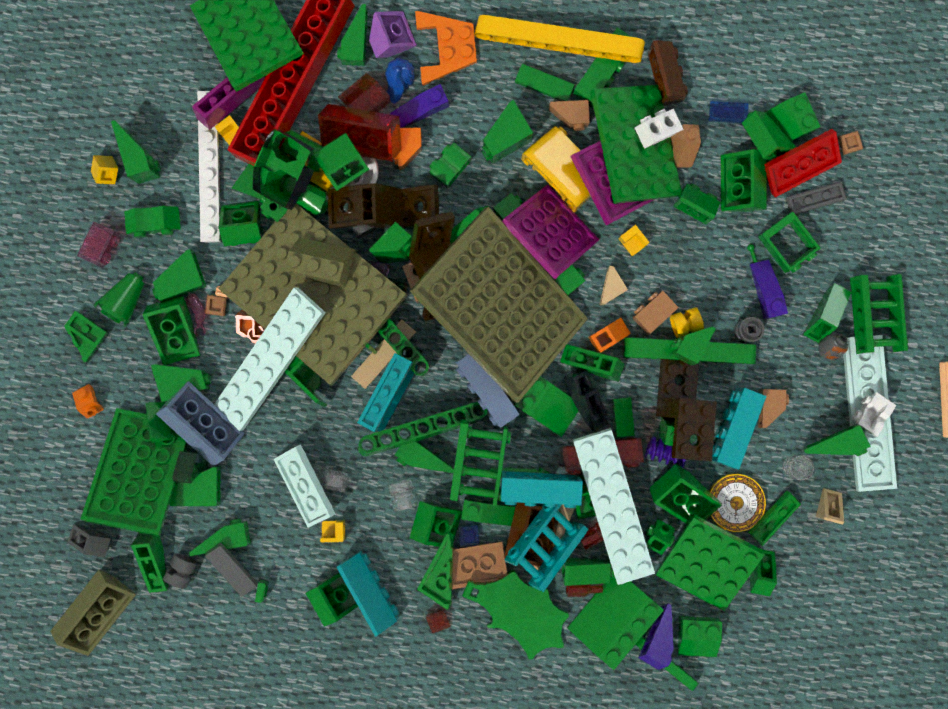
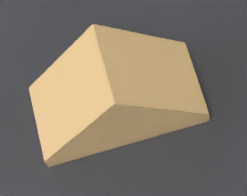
M609 266L607 269L599 305H605L628 290L613 266Z
M823 488L816 517L843 525L842 493Z

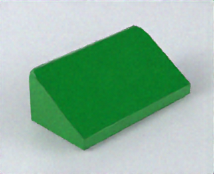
M631 397L612 399L615 437L635 436Z
M166 402L146 403L149 435L152 443L172 439L171 427L156 415Z

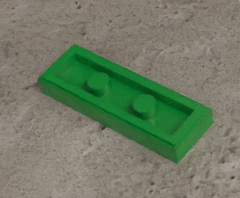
M521 64L515 79V83L560 101L569 100L575 85L525 64Z
M786 491L748 533L757 543L763 546L801 503L789 491Z

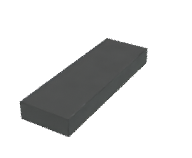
M842 181L786 197L789 212H794L795 215L847 200Z
M222 543L205 553V557L241 597L257 587L258 583Z

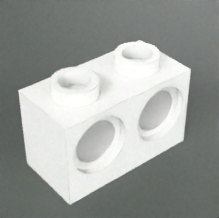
M663 109L655 113L653 118L649 115L640 120L641 124L635 127V130L644 149L684 130L674 109L667 112Z

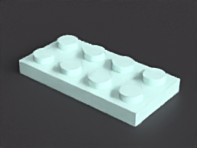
M301 444L274 459L308 528L335 515L332 505Z

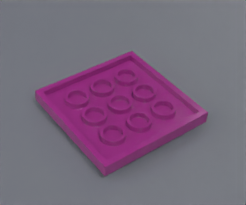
M601 141L570 156L605 225L653 201L613 203Z
M548 184L502 220L508 230L554 279L560 276L599 241L596 235Z

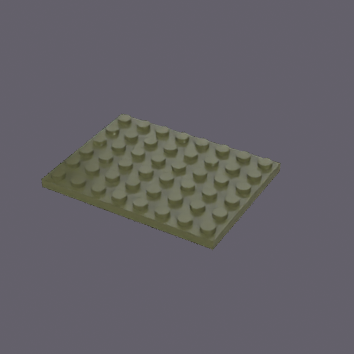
M295 204L292 210L288 209L278 222L275 221L218 289L264 329L267 328L293 288L298 287L326 313L296 356L332 386L408 295L356 252L346 287L292 276L284 271L288 251L300 237L350 248L304 209Z
M489 207L483 209L410 290L419 302L514 402H519L588 319Z

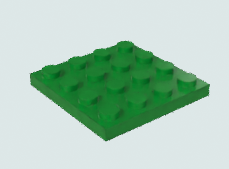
M694 514L658 567L656 576L725 611L765 554L762 549Z

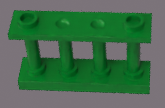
M901 274L886 277L887 281L869 282L868 275L850 278L856 354L874 353V347L892 346L893 352L908 351ZM887 289L888 300L870 301L869 290ZM889 308L890 319L872 320L871 309ZM891 327L892 339H873V328Z
M461 420L450 500L458 501V495L469 494L493 498V506H497V500L501 501V489H499L505 446L506 443H510L511 432H508V426H503V433L472 429L471 426H468V420ZM478 437L501 441L500 452L469 448L466 445V438ZM475 456L499 461L497 471L466 467L467 465L463 464L464 457ZM471 475L496 479L495 488L490 490L464 486V484L460 483L461 476Z

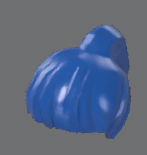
M396 58L390 61L386 68L387 93L393 104L400 100L404 90L411 86L415 79L414 67L409 60Z

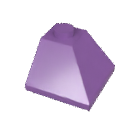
M403 11L374 13L369 41L376 58L391 57L417 46Z

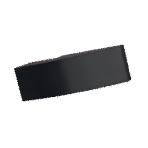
M576 370L566 375L564 380L576 408L590 429L596 431L608 424L598 388H592L588 371Z

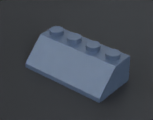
M470 354L456 363L458 367L455 369L461 378L464 376L469 381L467 387L472 394L477 393L480 398L478 403L483 410L488 409L491 414L489 419L494 426L498 425L501 428L520 415L504 390Z
M189 381L156 413L212 466L223 461L245 434L243 431H239L228 420L227 416Z

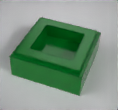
M261 580L258 582L255 602L262 603L266 599L268 581Z

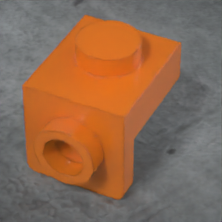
M90 384L72 393L76 409L84 417L90 418L103 411V406L97 402L94 389Z

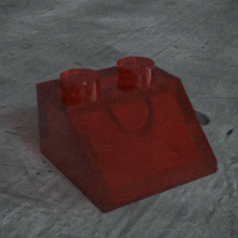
M365 73L338 96L340 101L362 126L391 102L390 96L368 73Z

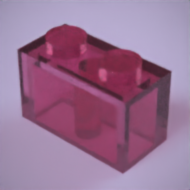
M93 222L77 256L104 268L111 260L110 253L118 245L120 234Z

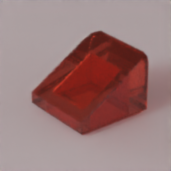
M444 608L426 615V620L432 633L451 627Z

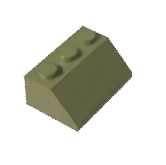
M300 237L288 251L283 270L292 276L346 287L356 250Z

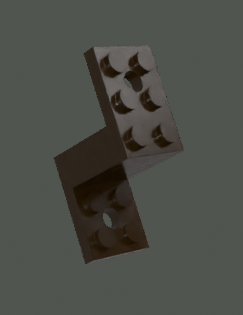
M371 183L343 187L337 191L336 189H328L329 228L331 229L363 225L389 229L395 222L402 228L414 227L416 220L439 214L438 185L400 189ZM422 201L423 209L419 211L418 204ZM348 203V210L345 212L344 205Z
M452 212L440 213L436 216L421 218L415 221L409 259L419 279L451 246L450 238L455 220ZM424 307L422 313L424 320L429 321L432 319H436Z
M661 359L656 416L675 418L672 458L712 461L717 402L696 400L699 363L690 366L679 360ZM676 375H680L682 377V382L680 385H677L675 383ZM693 434L697 437L695 445L690 443V437Z

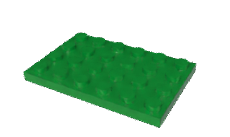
M198 0L189 5L236 92L304 54L273 0Z
M658 85L599 88L590 91L613 203L679 197L682 190L677 167L674 162L670 137L644 149L635 130V127L641 124V119L649 115L653 118L655 113L664 109Z
M116 408L81 520L160 536L187 442L171 428V440L152 443L149 435L147 414Z

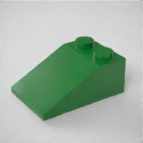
M115 120L111 121L127 177L138 184L160 178L159 172L161 167L159 162L155 161L123 126Z
M183 296L146 306L142 315L163 365L200 356L191 315Z
M541 376L523 398L514 404L515 407L561 437L578 413L572 398Z
M854 424L803 447V450L806 454H855L860 456L867 453V448L871 446L861 426Z
M675 464L649 488L653 502L686 524H688L694 514L706 520L722 506L721 502L690 472L678 464Z

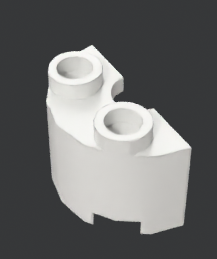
M876 392L872 396L866 395L861 401L863 406L852 416V420L856 424H859L861 428L874 437L879 436L884 427L885 420L890 417L896 407L894 403Z

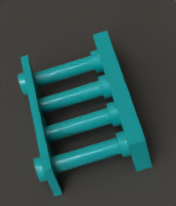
M394 353L357 422L358 424L373 432L385 430L415 374L410 369L413 362Z
M543 504L540 512L514 547L508 551V555L504 559L507 563L515 566L520 564L532 576L529 584L542 592L545 591L589 530L583 524L570 523L558 511L561 504H557L556 507H546ZM553 517L566 529L561 539L547 526ZM542 532L555 544L550 554L536 542V539ZM530 548L544 560L538 570L524 558Z

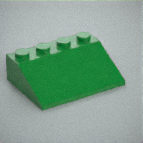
M613 575V577H610V583H604L567 629L611 669L615 670L664 609L633 582L629 581L618 585L615 575Z

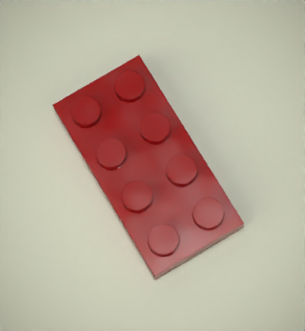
M830 129L765 163L764 166L771 194L777 197L842 163L837 133L835 130Z

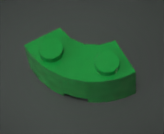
M158 206L152 208H133L124 211L126 234H134L135 238L146 237V234L154 233L173 235V231L181 229L179 207Z

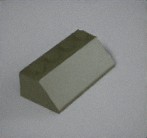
M98 570L50 631L56 644L89 656L136 594L113 575Z

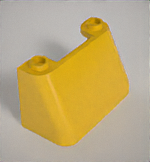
M554 126L522 154L521 160L527 166L533 165L532 169L537 171L562 196L561 199L563 201L567 199L568 207L575 213L591 198L570 157L581 150L567 137L568 134L562 127Z

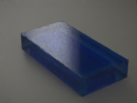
M710 101L708 121L742 123L747 118L749 103Z

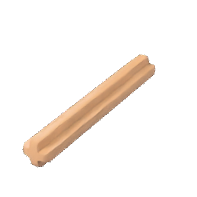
M940 362L943 437L948 438V362Z

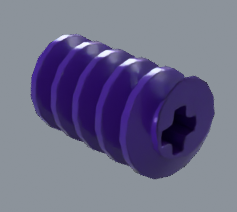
M652 436L648 441L645 458L650 454V459L653 461L658 456L659 463L665 458L666 465L672 460L673 466L679 462L682 468H684L686 459L672 458L673 446L665 445L661 438L657 441L656 437Z

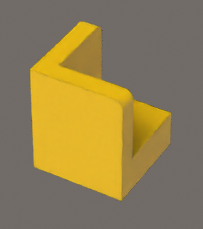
M229 115L217 124L215 128L230 145L239 126Z
M93 155L91 173L95 182L98 184L116 183L118 166L112 156Z
M636 225L618 238L631 256H634L649 244V241Z
M345 520L322 522L320 542L345 541Z

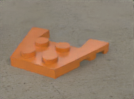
M415 11L417 30L436 28L440 65L420 67L422 85H427L436 79H441L450 73L477 63L474 26L472 23Z

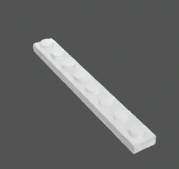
M197 91L198 101L210 91ZM198 120L200 242H221V235L218 229L220 218L219 132L215 126L209 130Z

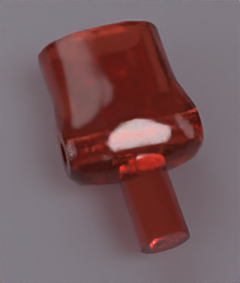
M602 585L566 586L567 597H586L590 593H603Z

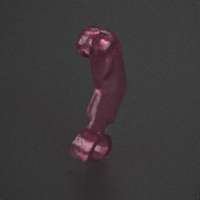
M190 294L186 298V303L195 313L196 327L194 334L198 336L196 329L202 328L205 335L206 329L203 326V322H205V307L195 294Z

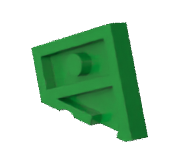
M78 311L72 314L64 326L67 333L71 335L72 342L78 348L82 356L81 359L85 363L89 362L109 333Z

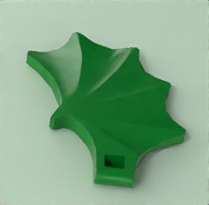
M514 570L495 582L481 583L468 580L462 596L482 605L492 616V621L487 624V627L500 628L509 633L520 643L528 659L532 660L537 653L545 648L564 647L561 637L562 625L569 617V614L552 603L547 588L542 592L527 585ZM473 588L478 589L476 596L471 594Z

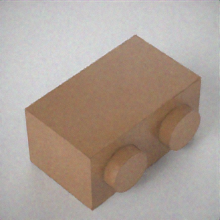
M664 291L659 294L655 292L648 298L650 302L645 307L641 305L634 311L636 315L633 319L648 335L679 308Z

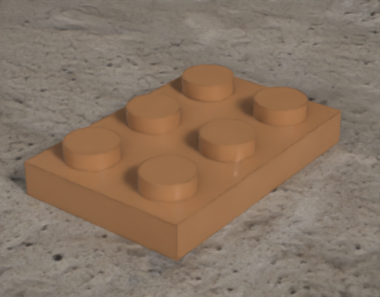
M502 541L454 548L452 589L466 587L468 580L485 583L495 582L507 574Z

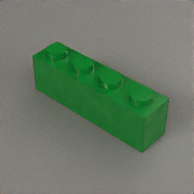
M618 27L613 32L616 35L631 37ZM596 57L574 89L573 95L581 100H588L589 106L592 107L593 102L590 91L605 87L609 88L615 79L612 76L616 71L619 73L625 63L623 61Z

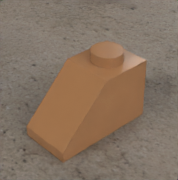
M588 100L550 102L549 111L568 128L581 131L588 127Z
M683 124L684 130L671 136L674 162L677 168H690L693 166L701 145L699 125Z
M759 389L758 393L767 397L758 418V428H767L786 410V405L789 404V395L786 394V390Z

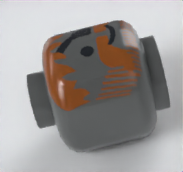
M832 332L819 341L818 351L823 358L836 360L847 352L848 340L845 335Z

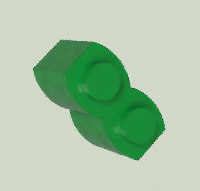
M455 143L451 146L448 144L442 151L443 156L439 160L435 159L429 167L431 169L430 175L447 189L472 160V157Z

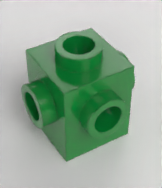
M265 196L260 199L262 203L260 205L261 213L268 219L272 217L278 222L288 210ZM275 203L277 207L272 208L270 204Z
M657 519L646 530L647 548L662 555L674 542L675 536H673L675 528Z

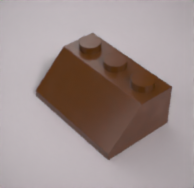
M655 40L652 42L647 53L655 84L658 85L661 92L662 105L667 106L683 102L686 95H688V90L681 78L683 77V70L681 65L678 66V50L671 41Z
M517 502L504 558L543 506H526L525 503ZM553 517L547 526L555 534L558 521ZM542 532L536 539V542L550 554L554 543ZM531 548L524 556L529 563L535 566H541L544 561Z

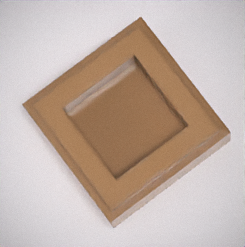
M858 131L838 137L843 155L863 149Z
M207 295L205 314L225 316L227 297Z

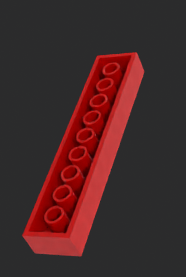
M352 0L305 1L291 28V32L304 54L266 75L227 149L234 157L254 166L265 140L273 129L277 128L283 132L290 131L355 7ZM285 137L282 139V141H281V143H280V145H279V149L281 148V146H282V144H283V142H284V140H285Z

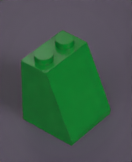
M514 100L509 102L483 139L482 154L486 161L490 160L492 164L532 141L533 132Z

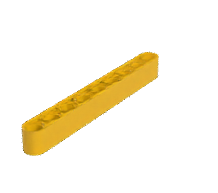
M480 15L478 17L475 36L482 40L630 63L641 62L645 41L636 37L489 15Z

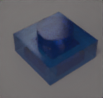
M478 525L458 527L460 547L480 545Z

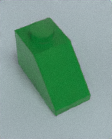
M763 550L764 557L750 575V591L754 594L770 597L777 584L775 552Z

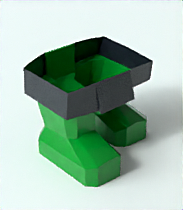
M277 128L273 129L265 140L254 165L253 190L286 209L292 210L295 204L313 215L324 214L328 207V192L310 182L314 172L323 171L313 153L324 146L296 131L283 132ZM285 137V140H284V142H283L281 148L279 149V145H280L282 139Z

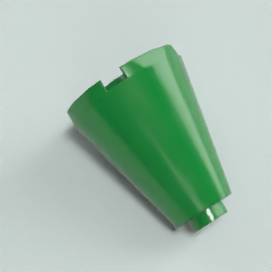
M135 272L133 274L128 273L100 297L93 306L95 308L100 306L102 314L118 324L121 321L124 322L123 326L127 327L144 288V278Z

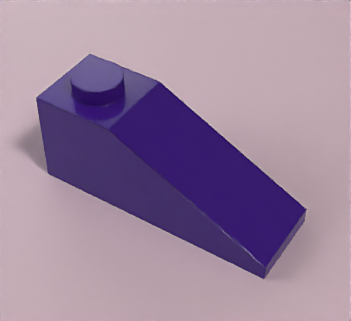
M441 84L403 104L392 111L390 115L398 130V128H405L448 108L449 101Z
M765 260L750 264L763 318L768 319L788 314L783 292L770 261Z
M669 603L661 606L664 611L652 624L638 657L657 670L670 665L672 661L671 655L674 650L672 606Z

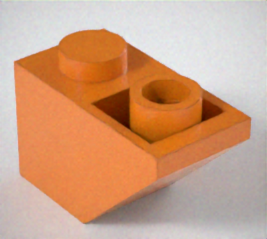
M398 128V134H394V144L398 146V153H395V165L398 164L399 170H403L422 151L421 128Z
M619 318L588 338L596 351L601 353L631 333L622 318Z

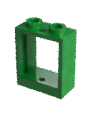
M794 212L789 213L758 236L785 273L789 271L794 273L802 267L800 263L804 260H812L817 256L816 251L821 249ZM788 224H790L808 248V251L790 264L787 263L769 239Z

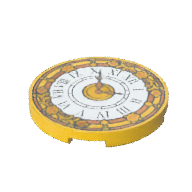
M728 474L719 478L711 486L709 492L721 502L722 506L710 516L721 528L732 532H743L753 528L763 517L766 499L762 488L754 479L742 474Z

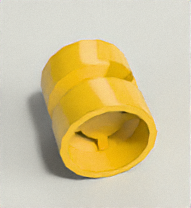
M697 307L685 310V314L679 312L670 315V323L676 338L687 335L689 332L693 333L704 329L703 320Z

